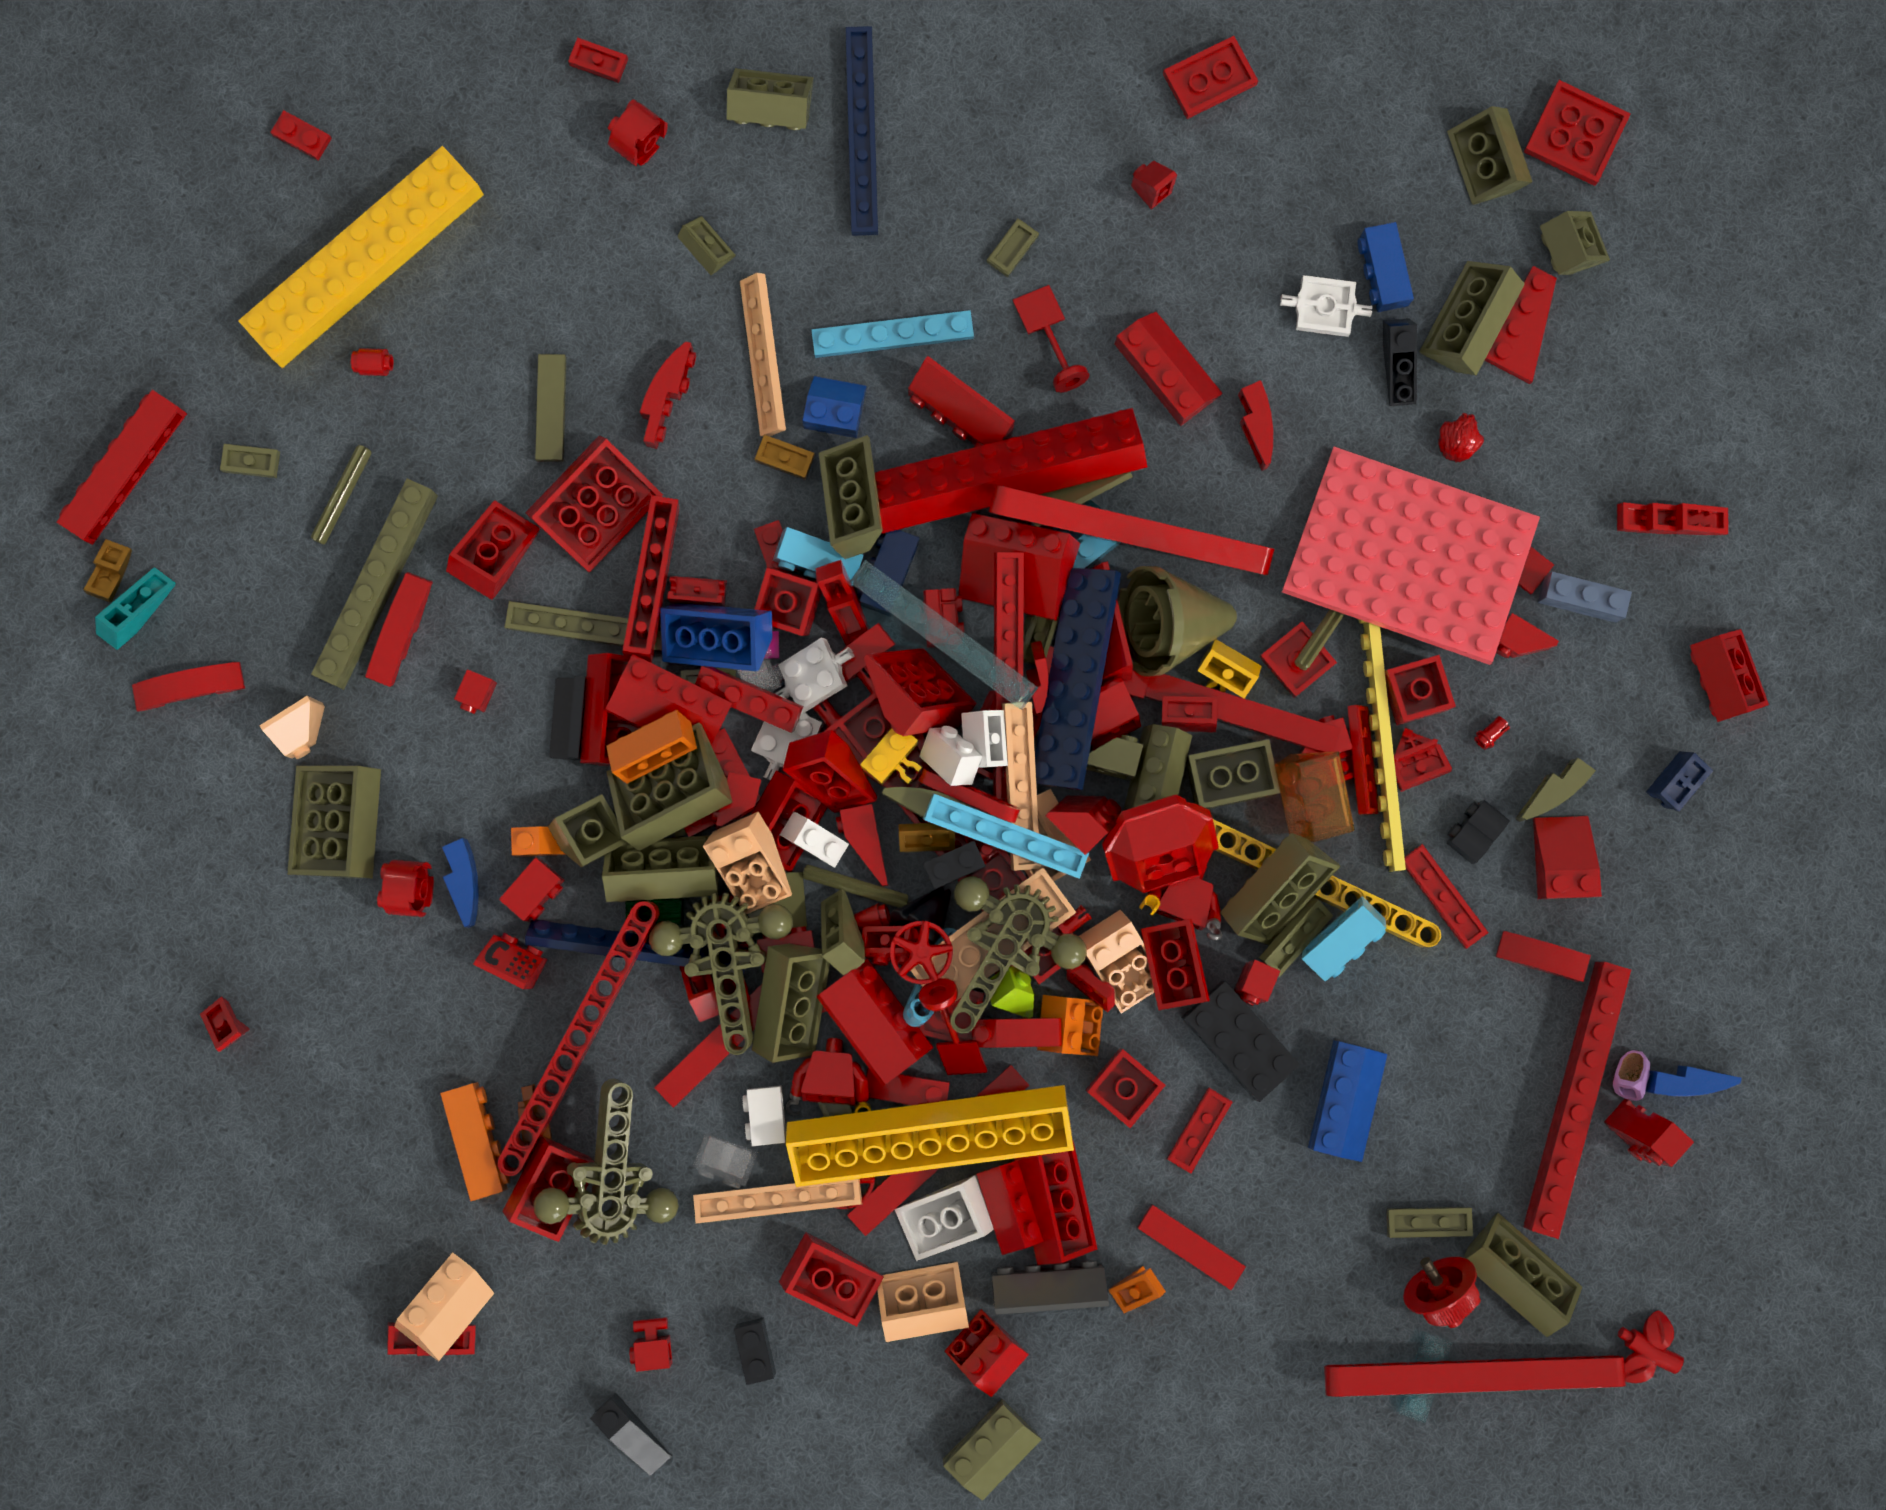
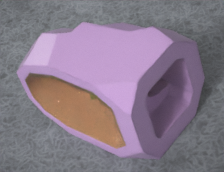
M1632 1050L1627 1052L1620 1058L1617 1066L1613 1088L1616 1094L1625 1099L1638 1101L1643 1099L1650 1076V1061L1642 1051Z

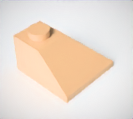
M306 696L259 726L284 756L300 759L310 753L311 750L309 748L316 744L325 706L322 702Z

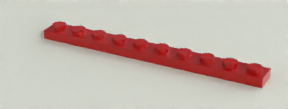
M994 553V710H1002V704L1023 703L1024 553ZM1006 766L993 767V796L1007 802Z

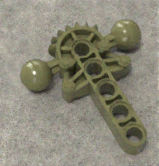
M967 876L956 884L954 899L960 908L968 912L982 909L989 914L987 920L983 923L981 921L967 932L968 939L987 950L988 953L951 1015V1025L956 1032L968 1033L975 1027L1010 965L1030 976H1036L1039 973L1040 956L1038 955L1040 947L1044 946L1051 950L1054 962L1064 969H1074L1085 961L1087 949L1084 941L1079 936L1072 933L1059 936L1049 930L1050 922H1057L1058 917H1049V912H1053L1056 908L1055 906H1050L1046 909L1044 904L1050 898L1046 896L1040 901L1038 897L1041 894V890L1037 889L1032 896L1029 894L1031 890L1030 885H1026L1024 893H1020L1018 884L1014 885V894H1010L1008 887H1005L1003 891L1006 897L1000 901L989 895L987 884L976 876ZM1021 914L1027 918L1028 926L1025 930L1018 931L1013 927L1012 920L1016 915ZM993 923L1004 925L998 935L987 932V928ZM1002 939H1009L1013 942L1014 950L1011 954L1003 955L999 952L998 944ZM1026 939L1033 946L1032 954H1029V956L1020 949ZM989 963H995L1000 969L999 976L992 980L987 979L984 975V967ZM974 988H982L985 992V1000L980 1004H975L969 999L970 991ZM961 1012L968 1013L971 1017V1023L966 1028H959L955 1024V1017Z
M713 893L711 897L712 902L707 896L701 898L703 906L698 902L692 905L697 913L687 912L686 916L693 920L691 927L680 928L671 921L657 923L650 931L649 944L652 950L661 956L676 954L684 944H690L694 948L693 953L690 954L689 963L684 968L685 974L689 977L713 974L724 1046L729 1053L740 1055L753 1042L742 969L761 966L766 962L767 953L760 950L758 944H755L751 937L755 933L762 932L764 936L770 939L784 938L793 927V918L791 912L780 904L766 906L759 916L748 918L744 912L749 906L747 902L739 907L737 904L740 901V897L735 896L729 902V893H724L720 901L718 893ZM717 923H721L726 927V937H719L715 933V925ZM738 941H746L749 947L748 950L739 949ZM708 944L709 955L701 958L700 949ZM721 951H726L731 955L732 959L729 965H725L720 961L719 954ZM725 979H731L735 982V992H729L724 988ZM730 1006H735L739 1009V1019H732L729 1016L728 1008ZM734 1034H740L744 1037L745 1045L743 1047H738L733 1043L732 1037Z
M613 1078L605 1081L601 1087L595 1160L588 1163L573 1162L567 1167V1173L573 1178L574 1185L578 1188L574 1197H567L566 1193L561 1189L551 1187L542 1190L536 1196L533 1204L535 1215L543 1223L554 1224L564 1219L567 1214H577L579 1218L575 1221L573 1227L576 1230H581L580 1235L583 1238L589 1237L592 1243H596L600 1239L603 1245H607L609 1238L614 1243H618L619 1234L624 1238H628L626 1230L629 1227L632 1230H637V1226L633 1223L637 1214H646L647 1218L652 1222L662 1224L674 1218L679 1208L676 1195L666 1188L654 1189L646 1197H639L637 1195L639 1187L643 1186L644 1181L650 1180L653 1174L652 1170L642 1163H627L633 1093L630 1086ZM617 1087H621V1095L613 1100L612 1091ZM615 1115H619L618 1124L610 1128V1119ZM616 1143L617 1149L615 1153L607 1156L609 1145ZM614 1171V1179L610 1183L605 1184L604 1178L606 1174ZM586 1182L592 1184V1193L587 1190L585 1191L584 1185ZM633 1184L631 1190H625V1186ZM607 1200H612L610 1209L602 1212L603 1203Z

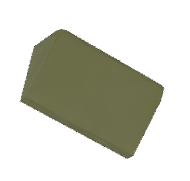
M702 216L683 225L678 234L679 240L710 275L716 273L736 256Z
M1027 614L1023 630L1024 663L1036 666L1030 644L1033 642L1041 641L1045 657H1047L1060 616L1054 621Z

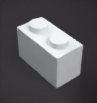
M1004 710L961 713L963 739L973 744L974 749L983 756L978 768L1008 766Z
M942 726V728H929L919 757L950 786L972 785L983 756L974 749L973 744L964 740L955 728Z
M796 812L792 813L780 833V836L834 868L849 845Z
M782 1085L748 1089L747 1095H743L744 1112H749L750 1123H745L746 1139L751 1140L752 1146L786 1143Z

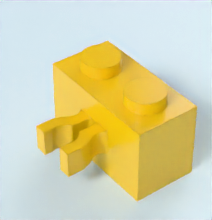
M1215 639L1201 659L1198 672L1211 679L1205 687H1216L1219 683L1221 685V692L1226 693V690L1229 689L1245 699L1259 678L1262 666Z
M891 728L860 766L881 785L887 781L895 770L900 773L902 780L909 784L912 779L906 776L905 769L900 764L903 763L908 768L912 767L917 772L922 769L916 762L906 759L918 745V740L912 735H899Z

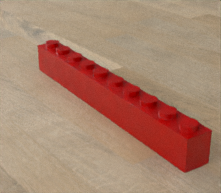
M1595 962L1523 1225V1228L1559 1239L1631 969L1608 962Z

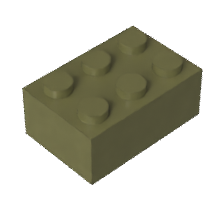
M1269 739L1187 756L1186 767L1194 804L1211 809L1276 796L1281 793Z

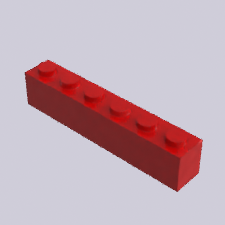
M154 390L141 399L136 413L125 421L123 431L108 445V451L102 460L94 464L89 478L78 486L75 493L76 496L70 504L63 507L57 523L93 545L187 413Z
M651 495L623 645L625 660H630L632 654L652 663L661 615L660 608H662L680 511L678 499Z

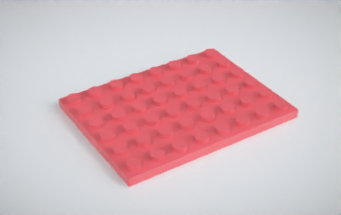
M1333 447L1282 593L1491 665L1540 517Z

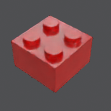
M767 567L755 610L772 611V627L800 636H808L822 591L815 580L774 567Z
M1440 655L1385 671L1387 697L1396 726L1456 707Z
M1119 1048L1085 1091L1126 1126L1131 1128L1166 1085L1124 1049Z

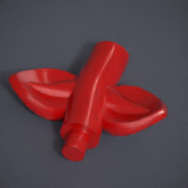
M1657 1310L1646 1319L1643 1333L1636 1329L1629 1331L1624 1327L1618 1331V1337L1625 1341V1346L1634 1351L1624 1361L1626 1382L1642 1383L1648 1381L1653 1377L1656 1366L1673 1374L1681 1370L1684 1358L1667 1349L1674 1339V1329L1670 1320L1663 1312Z

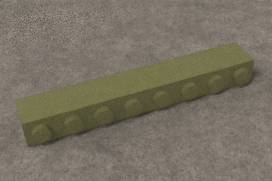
M408 478L406 479L311 675L343 690L345 689L436 502L438 495L432 489Z

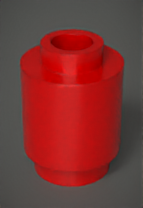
M360 348L351 354V368L353 372L360 375L387 376L389 371L393 370L394 359L387 349Z

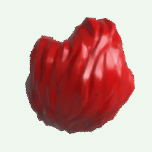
M1462 413L1456 421H1445L1440 428L1438 445L1442 455L1450 461L1462 462L1469 459L1484 442V437L1479 433L1477 420L1473 414Z

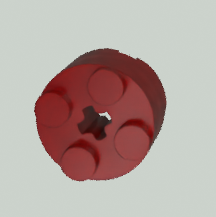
M633 99L628 103L620 118L616 116L611 120L608 126V130L611 131L608 145L633 165L637 166L638 163L642 166L659 149L660 146L656 142L659 137L665 138L668 128L667 122Z
M395 859L390 863H384L380 872L383 882L382 891H379L377 896L378 907L384 908L385 912L389 915L424 917L426 913L422 911L424 907H430L433 898L434 876H429L427 870L432 869L431 865L428 862Z

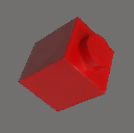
M467 669L454 700L461 703V709L475 714L477 710L485 712L497 682Z

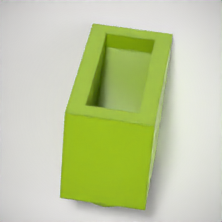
M1010 966L990 999L991 1005L1025 1018L1033 1017L1034 993L1031 987L1030 976ZM1000 971L992 978H990V980L997 978L999 976Z

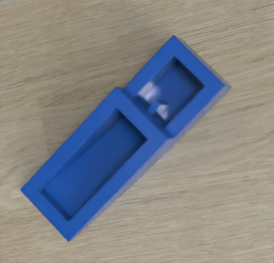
M461 838L442 847L452 869V873L443 876V879L464 927L470 928L475 926L478 911V876L468 839Z
M1678 1065L1677 1075L1649 1071L1650 1076L1646 1092L1668 1096L1705 1095L1741 1083L1742 1078Z

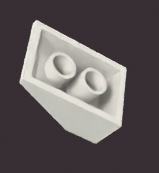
M977 1175L952 1183L895 1209L916 1261L984 1237L994 1230Z

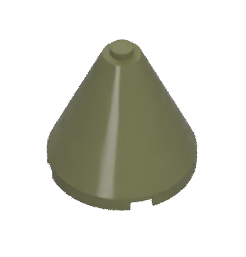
M1140 566L1133 569L1127 575V579H1131L1128 587L1121 588L1118 596V605L1130 655L1134 661L1132 662V669L1142 676H1160L1167 673L1232 629L1237 620L1236 610L1230 603L1158 566Z

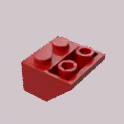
M1121 677L1116 680H1109L1101 686L1091 741L1093 751L1116 737L1121 738L1122 735H1126L1141 727L1138 711Z
M981 1309L968 1323L969 1328H964L944 1352L974 1386L992 1397L1029 1354L1009 1333Z

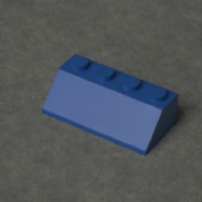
M676 603L660 608L662 662L759 671L772 640V611Z
M1333 1040L1308 1145L1309 1149L1362 1162L1388 1054Z

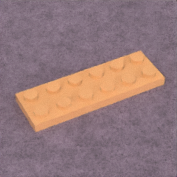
M1041 868L1019 885L1020 893H1024L1026 885H1030V895L1033 896L1035 891L1039 889L1041 890V894L1038 897L1040 901L1046 896L1050 898L1044 905L1046 909L1050 906H1055L1056 910L1049 912V917H1058L1057 922H1050V931L1076 913L1044 868ZM985 911L949 936L953 946L952 962L947 972L941 978L950 979L956 984L958 988L956 1001L963 996L988 953L987 950L973 943L967 937V932L970 928H974L981 921L983 923L989 918V914ZM1019 914L1013 918L1012 925L1016 930L1023 931L1028 926V920L1024 915ZM993 923L987 928V932L998 935L1004 925ZM1002 939L998 944V950L1003 955H1009L1014 950V944L1009 939ZM1026 939L1020 949L1025 951L1032 945ZM942 941V942H941L940 944H938V945H942V944H946V943H945V941ZM947 953L932 957L937 974L946 963ZM995 963L987 964L984 967L985 977H990L999 970V967ZM921 964L916 965L911 970L916 979L929 978Z

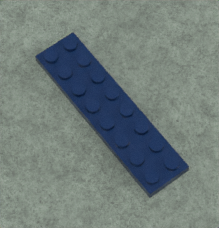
M1071 569L1062 601L1048 679L1047 697L1043 708L1035 752L1036 785L1083 790L1121 573L1116 570Z

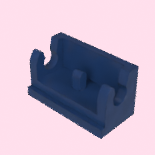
M1679 751L1648 788L1646 793L1653 798L1660 799L1662 801L1660 805L1664 808L1674 809L1679 812L1713 770L1696 753Z

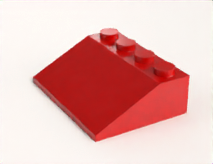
M599 435L525 514L590 573L648 512L651 495L662 497L663 494L606 438Z
M972 513L964 537L959 595H962V600L994 607V553H1024V614L1056 621L1070 572L1074 566L1081 543L1069 533Z
M924 648L870 653L864 657L884 717L891 723V728L899 735L908 736L926 733L929 731V728H942V726L959 727L962 723L961 713L971 712L977 704Z

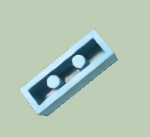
M786 527L782 531L773 561L779 563L778 567L790 572H794V569L805 572L804 577L817 581L815 568L841 560L854 586L864 555L859 554L844 559L830 545V542Z
M1362 896L1308 944L1302 951V960L1325 982L1331 976L1335 978L1341 974L1348 961L1351 959L1356 960L1364 953L1365 947L1371 941L1377 942L1386 932V919Z

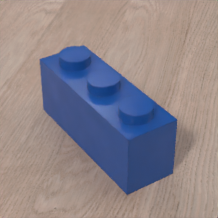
M1396 222L1365 228L1360 238H1358V250L1360 254H1364L1366 261L1363 270L1366 280L1370 279L1372 287L1369 291L1371 304L1376 305L1377 312L1409 306L1414 297Z

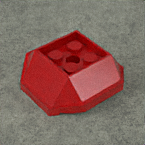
M1176 794L1122 811L1116 820L1117 824L1109 831L1102 843L1113 881H1122L1142 893L1202 875L1213 851L1219 848L1210 810L1198 804L1187 802L1185 798Z

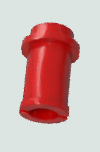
M1497 716L1483 731L1479 730L1476 732L1475 742L1484 750L1494 747V742L1508 731L1510 726L1504 718Z

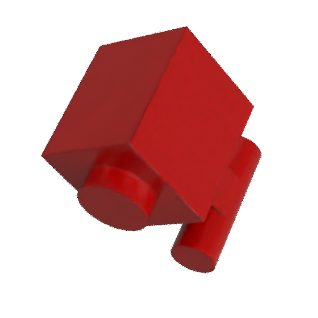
M667 1317L633 1321L634 1332L645 1331V1338L636 1339L633 1343L634 1347H630L629 1350L630 1363L635 1364L636 1372L667 1369L673 1364L670 1335L658 1336V1330L668 1329Z

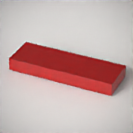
M1208 1087L1169 1153L1167 1160L1192 1173L1233 1102Z

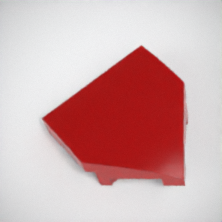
M1407 728L1404 729L1394 754L1396 782L1401 792L1450 773L1452 770L1441 745L1437 744V739L1431 740L1415 734L1413 730Z

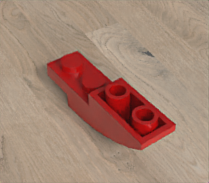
M684 342L669 356L656 373L644 397L640 414L643 419L649 420L643 440L647 447L657 449L658 443H663L665 439L666 427L663 424L665 416L670 417L673 407V401H670V398L681 401L682 393L687 394L690 384V378H687L688 370L694 367L696 361V352H693L690 342Z

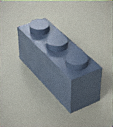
M1551 572L1543 579L1538 603L1617 623L1626 618L1632 592Z

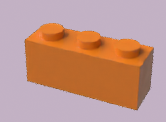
M678 710L668 713L662 718L644 725L640 729L606 746L612 773L626 784L697 749L692 724Z

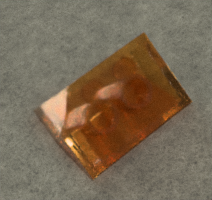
M1339 751L1290 754L1275 764L1289 835L1293 833L1307 838L1311 842H1317L1355 830Z

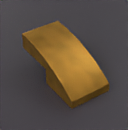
M105 539L93 561L96 567L83 589L85 593L112 603L128 566L132 553L131 548Z

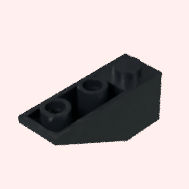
M1410 318L1383 320V352L1389 406L1416 404L1417 324Z

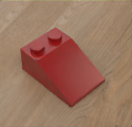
M494 500L449 554L446 572L493 600L508 581L537 536L540 528Z
M832 730L789 743L782 770L832 812H840L843 809L865 805L877 800V795L850 746Z
M1589 817L1533 818L1538 899L1602 897L1600 867Z
M805 1232L779 1283L786 1293L857 1327L884 1276L833 1245Z

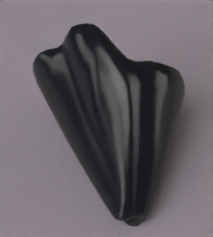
M943 887L932 890L908 904L893 910L890 914L892 920L889 926H905L915 921H928L944 930L951 890L947 889L944 891ZM916 926L914 928L920 931L921 926ZM929 928V941L934 945L941 935L934 929Z

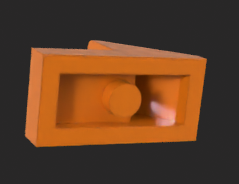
M1144 1266L1109 1289V1292L1123 1313L1156 1300L1166 1292L1151 1268L1145 1270Z

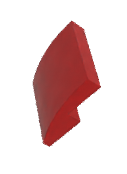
M1041 641L1030 643L1036 668L1026 671L1036 714L1042 713L1048 690V668Z

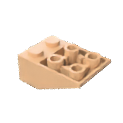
M759 812L713 831L703 845V848L733 896L740 897L739 906L745 902L749 904L747 909L744 910L746 914L792 895L773 835Z
M1121 910L1079 935L1086 945V960L1098 979L1107 981L1113 987L1115 1005L1120 1013L1125 1012L1154 993L1144 943L1132 922Z

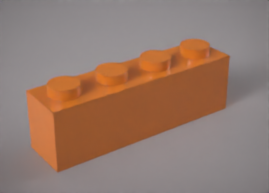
M478 1082L440 1093L470 1202L507 1190L510 1177L501 1173L498 1168V1159L502 1149L499 1141H494L492 1130L495 1129L492 1115L486 1113L484 1103H487V1095L484 1087H479Z

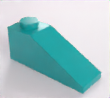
M154 567L95 617L96 634L118 650L138 633L176 583Z

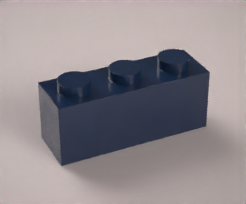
M901 530L880 534L876 546L880 548L877 558L872 556L867 568V572L870 573L867 583L862 581L857 593V597L861 598V606L891 617L919 545V537Z

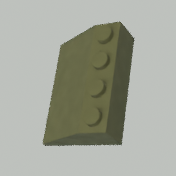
M701 723L692 726L697 749L626 784L614 775L611 769L606 771L620 836L638 851L733 802L727 779Z
M296 766L287 875L373 879L381 769L363 766Z

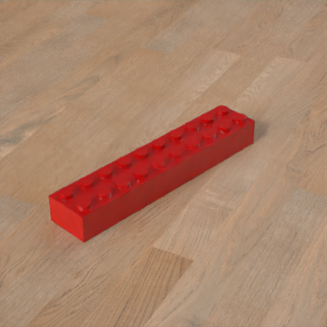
M1133 408L875 472L883 529L882 534L990 507L995 485L1034 494H1043L1147 468L1144 443Z

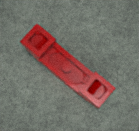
M232 662L161 675L133 684L132 689L136 710L139 712L195 697L245 689L240 662Z

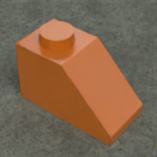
M548 827L511 828L513 856L566 855L561 851Z

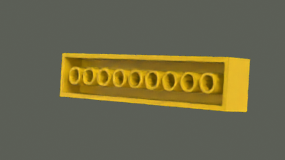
M441 146L239 319V323L281 368L285 367L484 195L475 180Z
M1065 1085L787 1122L786 1147L796 1187L1074 1150Z

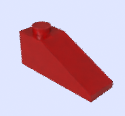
M868 804L840 810L841 817H836L838 832L844 833L846 840L883 887L888 886L873 805Z
M1061 1018L979 1019L972 1029V1040L977 1041L979 1048L1062 1046Z
M868 1069L867 1072L869 1098L907 1105L947 1101L950 1081L899 1074L882 1087L871 1070Z

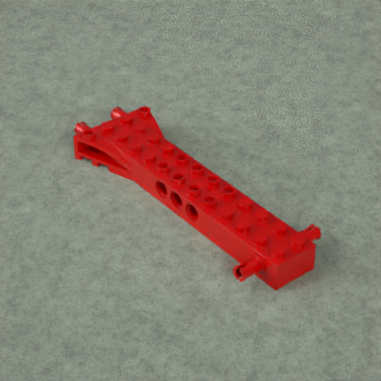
M866 666V667H864V671H865V672L868 674V676L870 677L869 672H868V669H867V666ZM862 670L856 676L871 694L850 712L840 716L828 699L821 702L827 711H824L819 704L813 707V710L817 712L828 726L825 731L832 730L850 746L859 765L891 730V723L884 717L871 677L868 678ZM923 733L914 734L912 736L918 740V745L906 759L916 762L922 769L917 772L914 768H908L901 763L900 766L905 769L906 776L912 779V781L907 784L902 780L900 773L895 770L887 781L881 785L884 788L911 787L937 791L918 781L924 767L932 768L919 757L925 742ZM863 770L864 774L868 778L878 783L873 777H871L866 771ZM899 805L913 824L930 823ZM955 832V849L975 841L986 867L968 876L981 878L989 888V895L999 900L1005 896L1003 891L1005 887L1012 891L1014 885H1020L1027 880L1021 870H1011V857L1005 850ZM952 850L935 851V853L939 857ZM1080 905L1075 910L1076 913L1053 929L1052 932L1059 936L1069 933L1073 934V932L1092 918L1089 913H1086L1078 919V916L1086 911ZM1033 946L1024 951L1028 956L1032 954ZM1044 946L1040 947L1038 955L1040 956V971L1036 976H1032L1039 985L1061 968L1054 962L1051 950Z

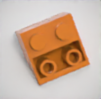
M1043 995L1040 1018H1061L1062 1046L1037 1047V1050L1062 1054L1098 1056L1103 1008L1089 999Z

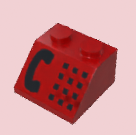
M504 932L502 936H492L475 959L473 965L521 989H533L548 959L541 956L542 950L532 945L524 948L517 944L518 938Z

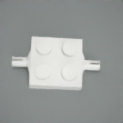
M1303 275L1298 296L1282 294L1280 299V306L1296 307V330L1349 337L1354 316L1371 317L1372 306L1357 304L1355 298L1356 282Z
M821 637L778 665L785 679V687L774 694L786 699L791 696L795 703L804 706L802 713H805L848 686L842 674V664L854 657L853 651L847 647L836 655L831 650L827 639Z
M801 712L795 731L792 733L764 721L751 749L752 752L765 757L770 762L763 777L771 780L774 773L780 767L783 768L790 742L819 734L824 724L811 718L806 712Z

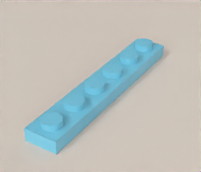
M971 310L812 329L815 358L968 340L974 339Z
M934 793L923 817V820L1079 879L1089 852L1084 855L1076 847Z

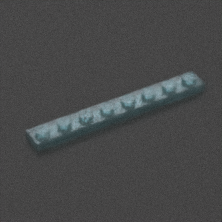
M867 560L863 562L850 580V583L1019 709L1023 710L1038 689L1036 685Z

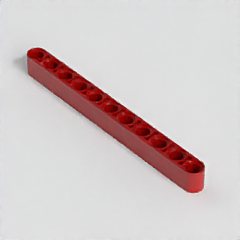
M995 485L989 512L1264 575L1269 574L1275 550L1257 544L1000 485Z
M642 901L635 904L631 909L498 1159V1168L504 1175L514 1176L526 1167L541 1136H543L646 943L651 929L659 918V908L654 902ZM644 905L648 906L652 911V917L649 921H643L639 917V909ZM630 930L635 931L639 936V941L635 946H631L626 942L625 936ZM616 955L622 956L625 960V968L621 971L616 970L612 964L613 958ZM602 980L611 983L612 992L610 995H604L599 990ZM589 1005H594L599 1010V1016L596 1020L590 1019L586 1014V1009ZM575 1030L584 1032L586 1036L584 1044L580 1045L574 1041L573 1033ZM562 1055H568L572 1059V1067L570 1069H565L561 1066L560 1057ZM548 1080H554L558 1083L559 1091L557 1094H552L548 1091ZM535 1105L544 1107L546 1111L545 1118L540 1119L534 1115L533 1109ZM522 1130H528L532 1134L531 1143H524L521 1140L520 1133ZM508 1155H514L518 1158V1168H512L508 1165Z
M1614 1355L1335 1364L1324 1366L1326 1396L1332 1397L1626 1386L1624 1357Z

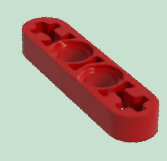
M924 767L918 780L928 787L1012 823L1016 822L1021 810L1011 803L970 785L950 786L939 774L930 768Z

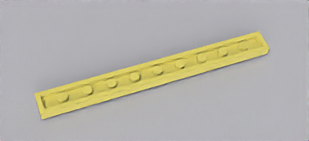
M1358 619L1359 623L1363 624L1364 634H1361V648L1366 650L1367 661L1363 663L1365 677H1369L1370 688L1366 689L1367 703L1372 704L1373 714L1369 715L1370 730L1375 732V742H1372L1373 757L1377 758L1378 768L1375 769V780L1381 789V796H1378L1377 800L1379 812H1383L1384 823L1380 824L1382 839H1386L1387 850L1383 851V861L1385 866H1389V872L1406 870L1381 631L1379 626Z

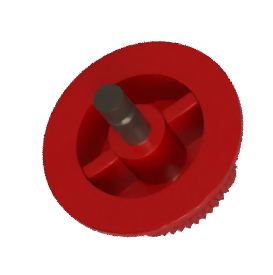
M1425 1257L1420 1261L1423 1270L1415 1274L1406 1285L1403 1294L1404 1303L1410 1311L1422 1314L1431 1325L1439 1327L1448 1326L1449 1328L1458 1327L1463 1319L1470 1315L1481 1301L1480 1293L1475 1285L1477 1278L1476 1268L1470 1260L1463 1257H1446L1433 1263L1429 1257Z

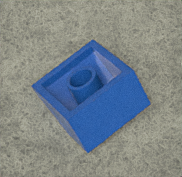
M814 376L807 395L803 416L804 429L857 438L867 386Z

